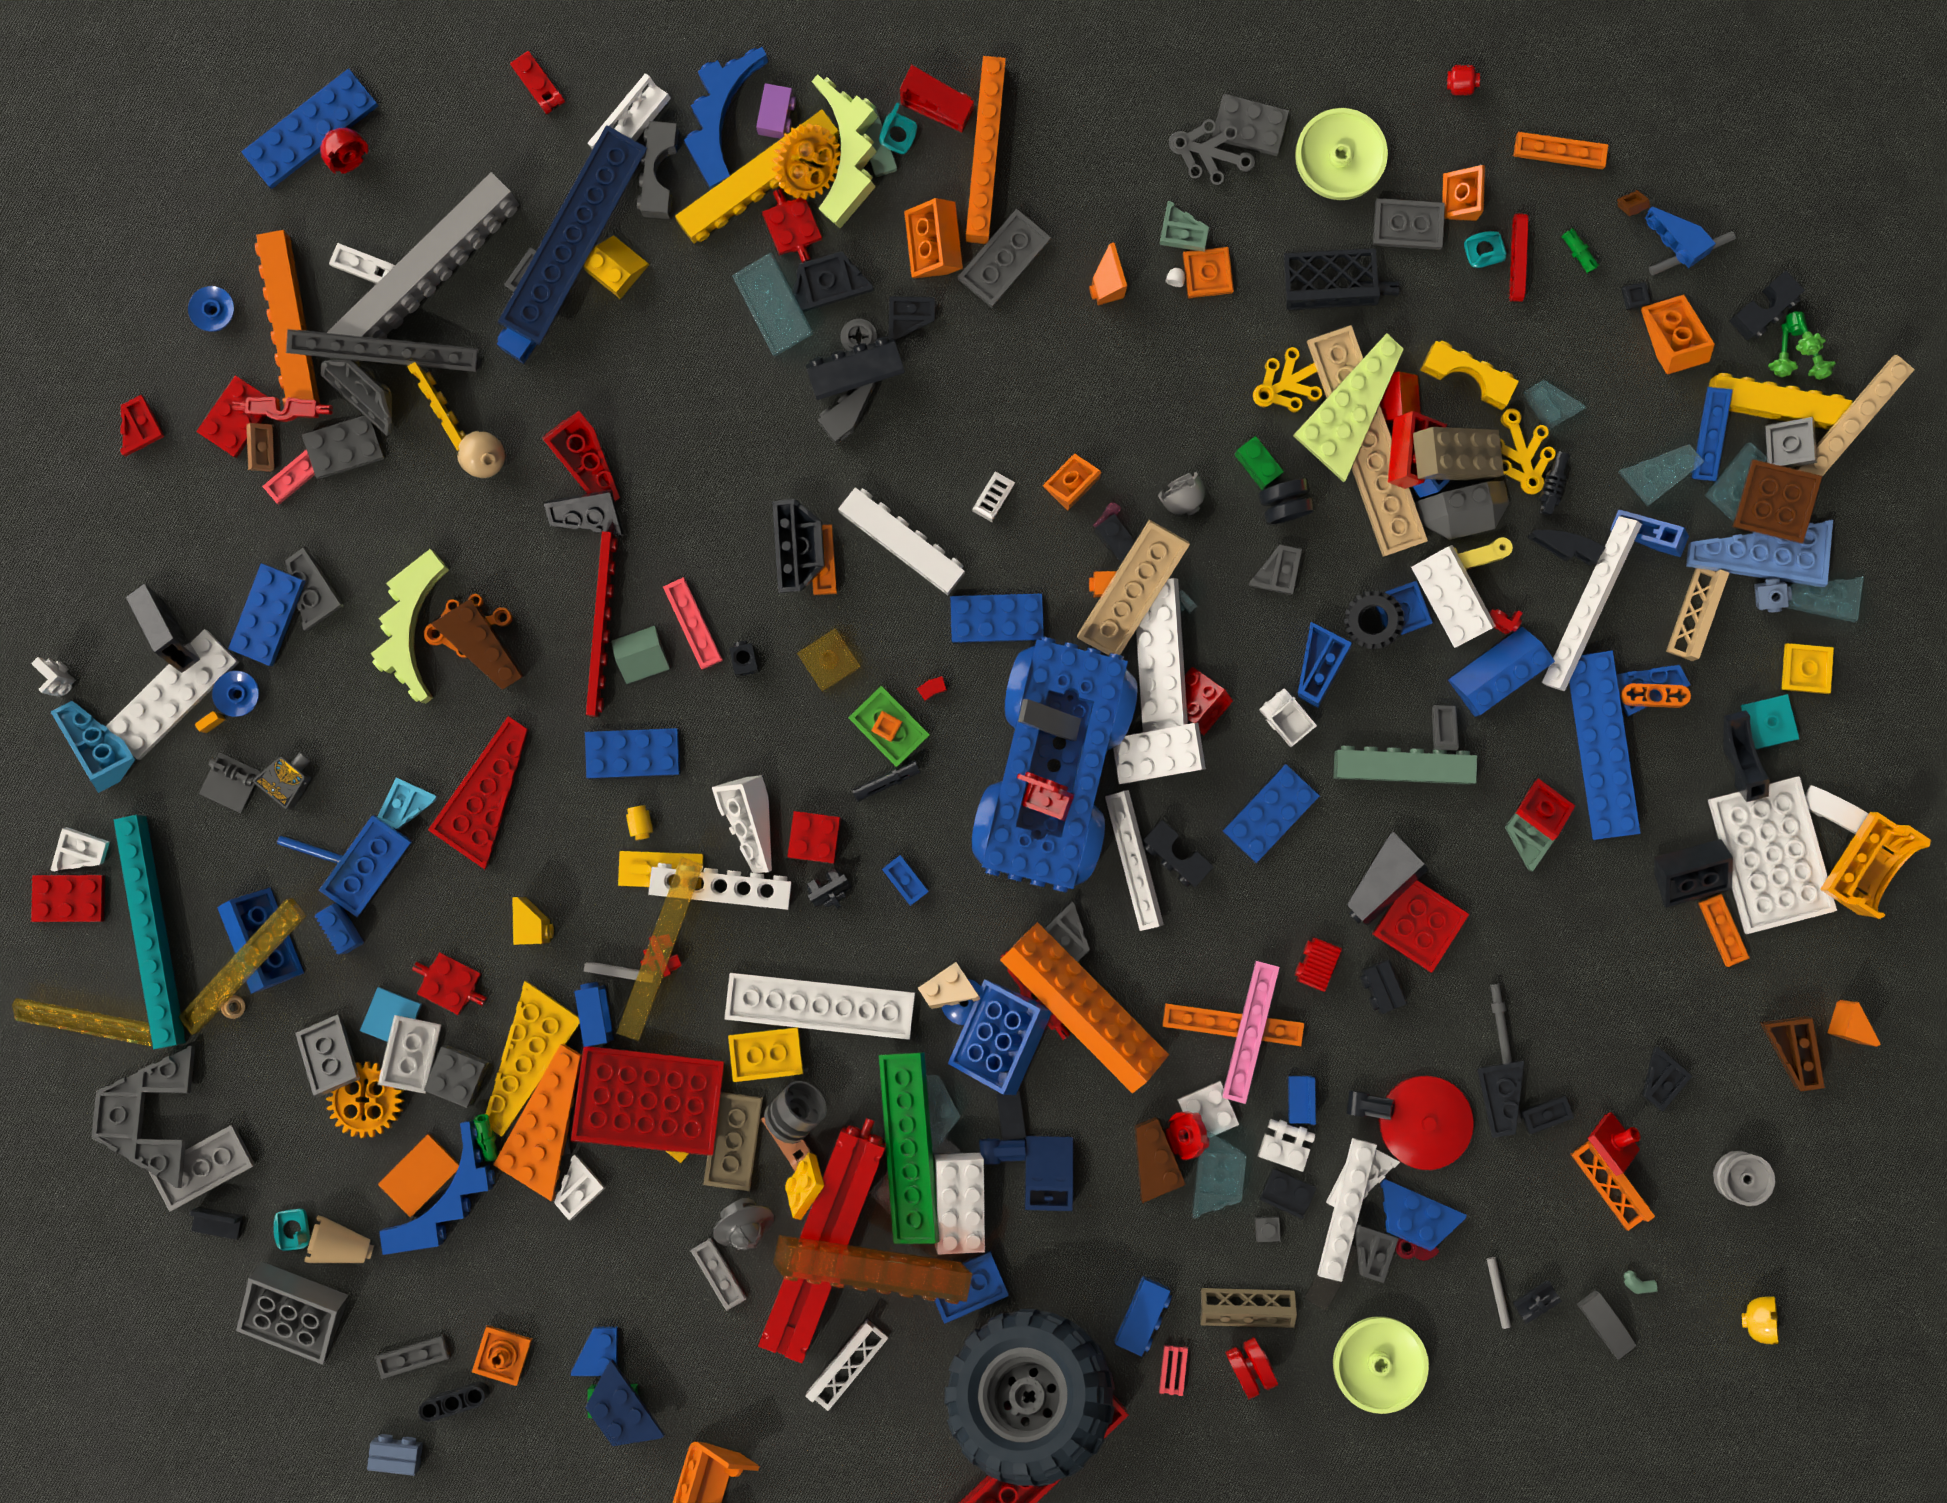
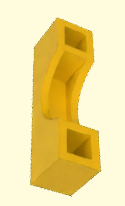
M1436 341L1431 346L1420 371L1439 380L1453 372H1464L1471 375L1480 385L1481 400L1500 410L1507 406L1519 382L1514 379L1512 374L1506 371L1499 372L1493 369L1492 364L1485 361L1479 362L1465 351L1458 352L1452 349V345L1444 341Z

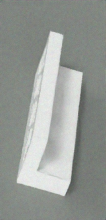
M644 74L588 142L589 146L593 149L605 126L608 125L613 128L617 120L619 121L614 129L636 141L645 128L649 126V121H653L671 99L670 96L657 87L650 76ZM648 84L649 87H648V88L646 89V91L642 94L643 89H644L645 86ZM631 103H633L631 109L628 111V107L631 105Z
M866 1319L809 1388L806 1397L811 1402L816 1400L829 1411L886 1342L888 1336ZM871 1331L881 1338L876 1345L866 1346L865 1339ZM872 1349L870 1353L867 1355L866 1350ZM863 1350L864 1360L858 1364H851V1355L855 1351ZM848 1368L849 1378L846 1382H836L835 1375L840 1369ZM851 1368H856V1370L853 1373H851ZM836 1386H842L838 1391H836ZM825 1387H833L834 1396L827 1403L819 1394Z

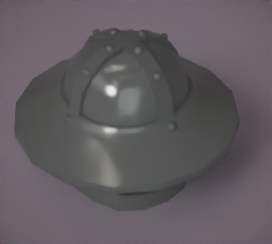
M742 1198L720 1212L721 1220L718 1221L713 1229V1237L719 1244L734 1246L738 1250L757 1248L764 1233L774 1223V1214L770 1208L757 1206L754 1200Z

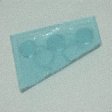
M1751 442L1746 443L1705 494L1733 522L1751 460L1754 459L1762 462L1767 460V456Z
M1864 577L1829 581L1825 587L1799 583L1792 584L1790 586L1792 600L1788 601L1787 608L1856 622L1859 617Z

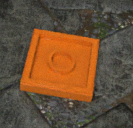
M1228 247L1205 249V252H1183L1188 298L1232 294L1234 292Z

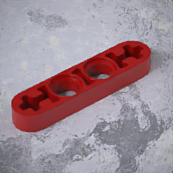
M1515 213L1512 222L1510 301L1523 302L1525 297L1528 239L1527 214Z

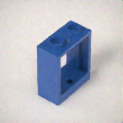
M598 982L580 985L581 989L575 991L583 1046L613 1041L614 1036L605 985L599 986Z

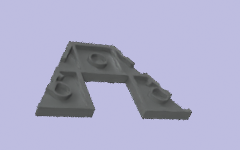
M188 1046L172 1056L163 1058L162 1061L156 1064L153 1063L127 1078H122L114 1084L96 1091L91 1138L126 1157L139 1167L148 1170L156 1177H160L175 1188H182L186 1141L141 1139L145 1093H191L195 1046Z

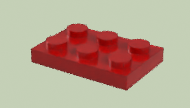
M236 375L196 431L235 458L239 456L247 444V424H261L266 416L249 415L242 410L234 411L232 409V402H246L247 397H267Z
M32 875L31 922H104L105 875Z

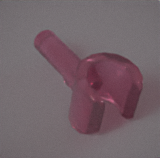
M1110 503L1103 515L1093 526L1096 528L1108 518L1109 514L1117 516L1121 506L1116 503Z

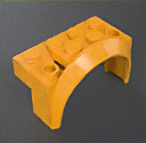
M1870 812L1820 890L1858 915L1881 919L1885 914L1878 912V906L1888 884L1900 867L1915 852L1930 846L1931 840L1911 826L1896 825L1880 813ZM1882 846H1885L1894 853H1889L1888 851L1883 849Z

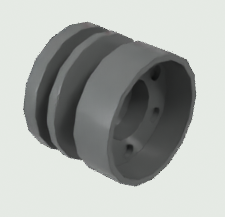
M803 1081L791 1082L766 1107L764 1114L765 1123L769 1131L784 1143L795 1144L801 1142L825 1118L827 1112L826 1101L813 1085Z

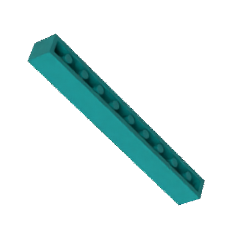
M133 815L113 819L153 1049L184 1044L186 1041L147 817Z

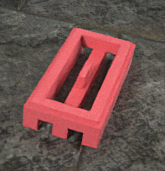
M1164 1345L1159 1386L1160 1394L1168 1393L1169 1395L1177 1394L1178 1396H1183L1188 1354L1187 1347ZM1169 1351H1173L1169 1388H1166ZM1178 1352H1182L1178 1389H1175Z

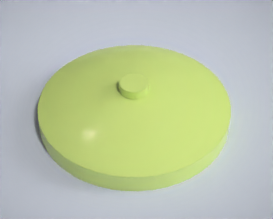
M1348 108L1330 109L1311 119L1300 134L1295 152L1296 165L1303 181L1317 194L1333 200L1357 198L1371 190L1382 176L1388 157L1387 143L1379 126L1362 112Z
M1380 1316L1358 1321L1344 1332L1335 1348L1333 1370L1339 1388L1354 1405L1368 1412L1386 1414L1407 1407L1419 1396L1427 1381L1429 1363L1427 1352L1421 1339L1410 1327L1396 1319Z

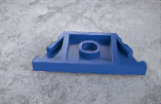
M1383 1179L1380 1183L1384 1193L1383 1207L1387 1217L1385 1221L1387 1232L1424 1249L1433 1250L1466 1219V1214L1386 1179Z

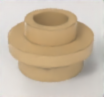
M231 995L222 1001L221 1011L225 1017L235 1019L244 1013L245 1003L241 997ZM231 1003H234L236 1006L234 1011L229 1009Z

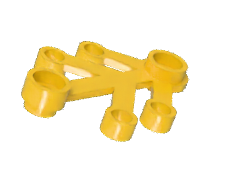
M1294 347L1288 348L1285 352L1286 362L1281 380L1272 386L1274 374L1279 369L1280 363L1277 359L1270 358L1265 364L1266 374L1263 384L1257 386L1253 392L1254 402L1261 407H1268L1275 403L1288 407L1291 412H1298L1302 407L1301 399L1298 397L1290 399L1278 395L1283 390L1307 396L1313 402L1318 401L1322 396V390L1319 387L1298 384L1301 380L1317 372L1315 363L1292 375L1295 361L1299 357V351ZM1293 351L1296 357L1290 358L1288 352ZM1273 362L1276 364V368L1271 369L1268 364ZM1311 391H1317L1318 397H1313ZM1266 393L1268 395V399H1262L1260 397V394ZM1296 401L1299 407L1293 408L1291 402Z
M1508 409L1502 414L1501 422L1503 426L1510 428L1516 450L1506 446L1504 441L1500 439L1501 454L1521 464L1523 472L1512 468L1508 460H1502L1508 467L1507 471L1503 472L1504 475L1506 474L1519 481L1525 493L1536 494L1543 488L1544 480L1541 475L1548 462L1555 457V450L1552 447H1545L1540 452L1541 459L1534 470L1531 460L1541 441L1548 436L1549 431L1544 425L1537 426L1533 431V438L1526 448L1519 426L1521 414L1516 409ZM1509 414H1514L1516 420L1511 421L1508 417ZM1542 429L1544 436H1539L1537 430ZM1544 451H1549L1551 458H1546ZM1529 479H1534L1536 486H1531Z

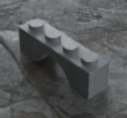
M649 121L648 129L645 128L644 142L647 143V149L642 158V165H645L644 173H640L639 178L642 195H638L637 209H640L643 217L670 219L672 195L670 190L664 188L657 181V170L660 163L666 157L677 153L679 129L676 123Z

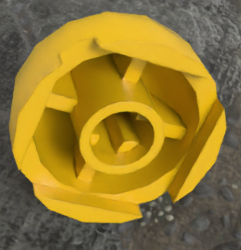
M1759 1297L1752 1300L1747 1305L1746 1313H1742L1743 1328H1748L1749 1335L1760 1343L1779 1344L1775 1297Z

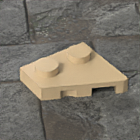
M956 962L918 987L931 1009L943 1007L947 1004H960V1001L980 1000L975 989Z

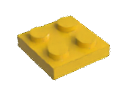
M1785 644L1782 690L1822 694L1831 693L1834 647Z
M807 1153L803 1161L799 1162L797 1170L787 1180L785 1185L792 1216L799 1220L803 1218L824 1187L817 1157L812 1153Z

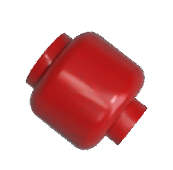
M1454 65L1452 70L1448 71L1447 90H1451L1453 95H1472L1475 87H1480V73H1476L1474 65Z

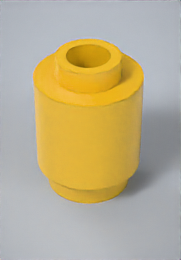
M646 805L628 808L626 817L630 837L635 836L636 840L650 838L649 833H652L653 829Z

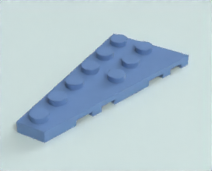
M1833 520L1817 524L1809 523L1803 544L1755 532L1747 535H1733L1732 537L1722 539L1714 538L1691 542L1688 545L1686 567L1713 571L1723 570L1732 574L1766 579L1780 578V581L1825 587L1828 585Z

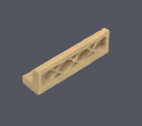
M1695 568L1666 652L1690 661L1700 658L1729 572L1723 570L1715 572ZM1700 573L1712 577L1709 586L1703 589L1698 582ZM1699 594L1703 603L1701 608L1694 610L1690 601L1692 596ZM1692 615L1695 621L1694 629L1686 631L1683 625L1684 618ZM1683 636L1688 644L1686 652L1674 648L1677 639Z

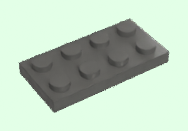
M1016 209L961 272L958 280L993 308L1051 241V237Z

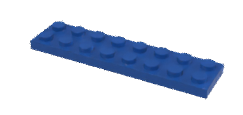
M1613 651L1581 655L1569 684L1593 840L1641 834Z

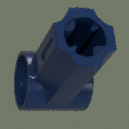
M994 1138L979 1140L980 1154L984 1159V1164L1026 1160L1025 1140L1000 1141V1139Z

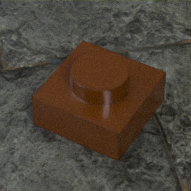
M1638 190L1617 199L1618 207L1628 216L1638 214L1650 207L1649 199Z

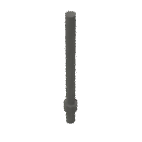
M1491 984L1493 999L1491 1007L1492 1013H1495L1502 1061L1503 1063L1512 1062L1504 1014L1506 1005L1502 1001L1500 984ZM1519 1106V1113H1518V1121H1517V1123H1521V1122H1522L1521 1113H1520V1106Z

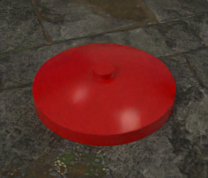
M1415 1076L1400 1082L1386 1096V1098L1395 1100L1394 1114L1392 1120L1379 1118V1129L1385 1146L1399 1161L1416 1169L1434 1170L1453 1163L1464 1153L1473 1133V1114L1466 1097L1456 1086L1434 1076Z

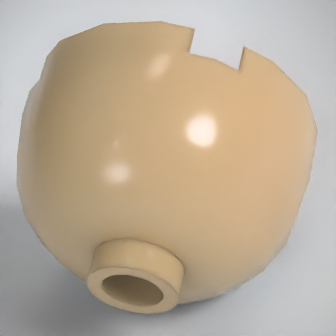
M472 432L466 435L459 444L458 461L461 467L472 476L489 478L497 474L504 465L505 450L500 440L491 433Z

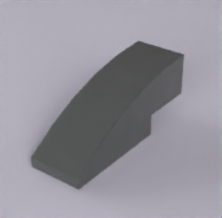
M1594 1290L1577 1303V1306L1589 1320L1588 1322L1617 1360L1636 1347L1635 1342L1599 1292Z

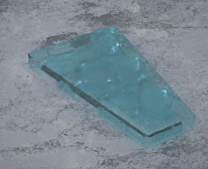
M1688 444L1664 453L1661 456L1640 462L1637 465L1621 469L1618 473L1648 507L1702 465L1704 461Z

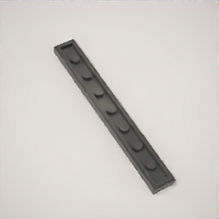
M287 329L286 353L402 365H410L416 362L422 367L476 372L477 348Z

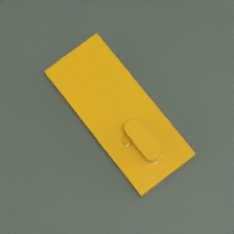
M620 851L618 886L649 887L651 868L658 867V863L672 864L671 869L681 870V865L693 866L696 872H703V854ZM677 874L669 877V885L676 888L680 885L681 879ZM695 877L692 880V887L694 889H702L701 877Z

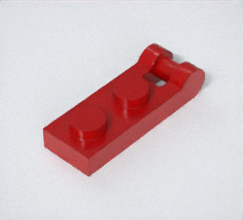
M529 51L510 63L513 70L546 115L552 112L551 109L556 105L560 106L565 103L560 93ZM551 94L552 97L547 101L543 99L547 95Z

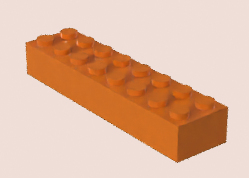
M1038 922L1000 959L1131 1093H1134L1143 1086L1169 1056L1144 1028Z

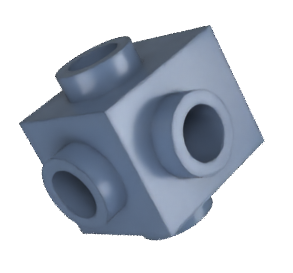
M1780 578L1766 579L1765 583L1754 584L1756 607L1759 610L1768 609V612H1780L1782 607H1788V601L1792 600L1791 587H1787V584L1784 581H1780Z

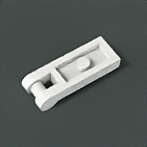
M337 243L329 262L334 268L376 284L395 266ZM379 268L385 270L382 277L377 275Z

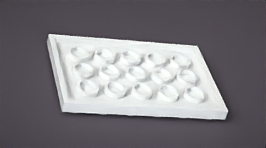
M1800 776L1770 783L1769 797L1746 802L1740 792L1708 799L1718 839H1722L1733 856L1732 889L1745 934L1837 911L1834 898L1820 890L1828 876Z

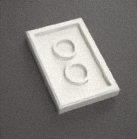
M394 1015L378 1085L425 1094L426 1091L423 1090L431 1072L441 1024Z

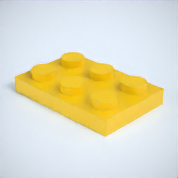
M798 1027L728 1035L733 1082L803 1074Z

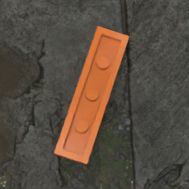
M1518 132L1516 134L1513 157L1604 169L1606 166L1608 144Z

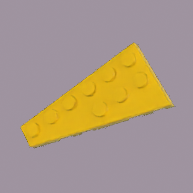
M524 981L522 987L523 990L502 1055L500 1069L497 1072L495 1086L486 1110L491 1129L501 1137L507 1132L535 1091L560 1044L564 1043L566 1045L580 1025L579 1016L528 981Z

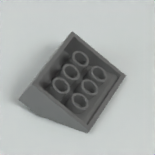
M261 1261L248 1279L236 1331L323 1365L343 1316L348 1295Z

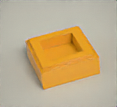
M212 711L195 723V726L199 732L208 733L226 719L221 713Z

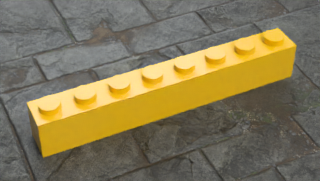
M820 110L802 123L804 126L811 123L814 126L818 124L830 131V134L836 137L834 140L836 142L840 138L839 131L823 110ZM783 137L779 141L785 142L786 139ZM778 141L675 215L677 222L693 244L707 239L712 230L722 228L734 214L736 216L741 214L752 201H759L770 188L775 189L778 187L780 182L774 179L777 173L772 171V168L777 166L772 159L778 158V154L774 150L781 149ZM791 156V158L798 159L801 162H807V160L798 156Z

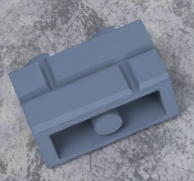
M380 1434L370 1443L367 1470L414 1476L420 1469L423 1444L422 1442H416V1438L403 1437L402 1440L393 1439L392 1435Z

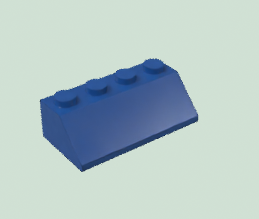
M1521 627L1449 678L1448 681L1474 717H1476L1550 666L1555 660L1542 642L1524 627Z
M271 888L231 899L217 907L251 994L304 973Z

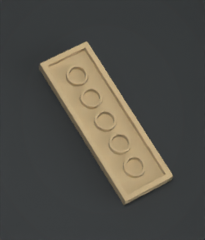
M1149 520L1077 634V638L1109 656L1110 653L1120 655L1190 543Z

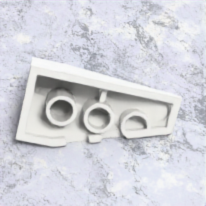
M762 775L745 777L712 787L718 809L722 816L726 815L731 824L729 830L732 835L736 834L740 840V850L752 872L763 873L772 871L769 800Z

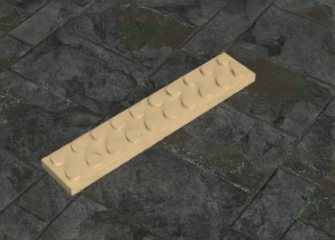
M1352 325L1307 341L1325 395L1328 398L1363 360ZM1379 404L1351 468L1382 556L1385 557L1425 543L1428 540L1410 489H1404L1388 483L1392 438Z

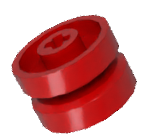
M1254 1337L1243 1343V1348L1248 1356L1246 1359H1244L1237 1347H1233L1225 1352L1249 1400L1260 1395V1389L1255 1381L1258 1378L1266 1390L1278 1386V1382L1272 1372L1271 1363Z

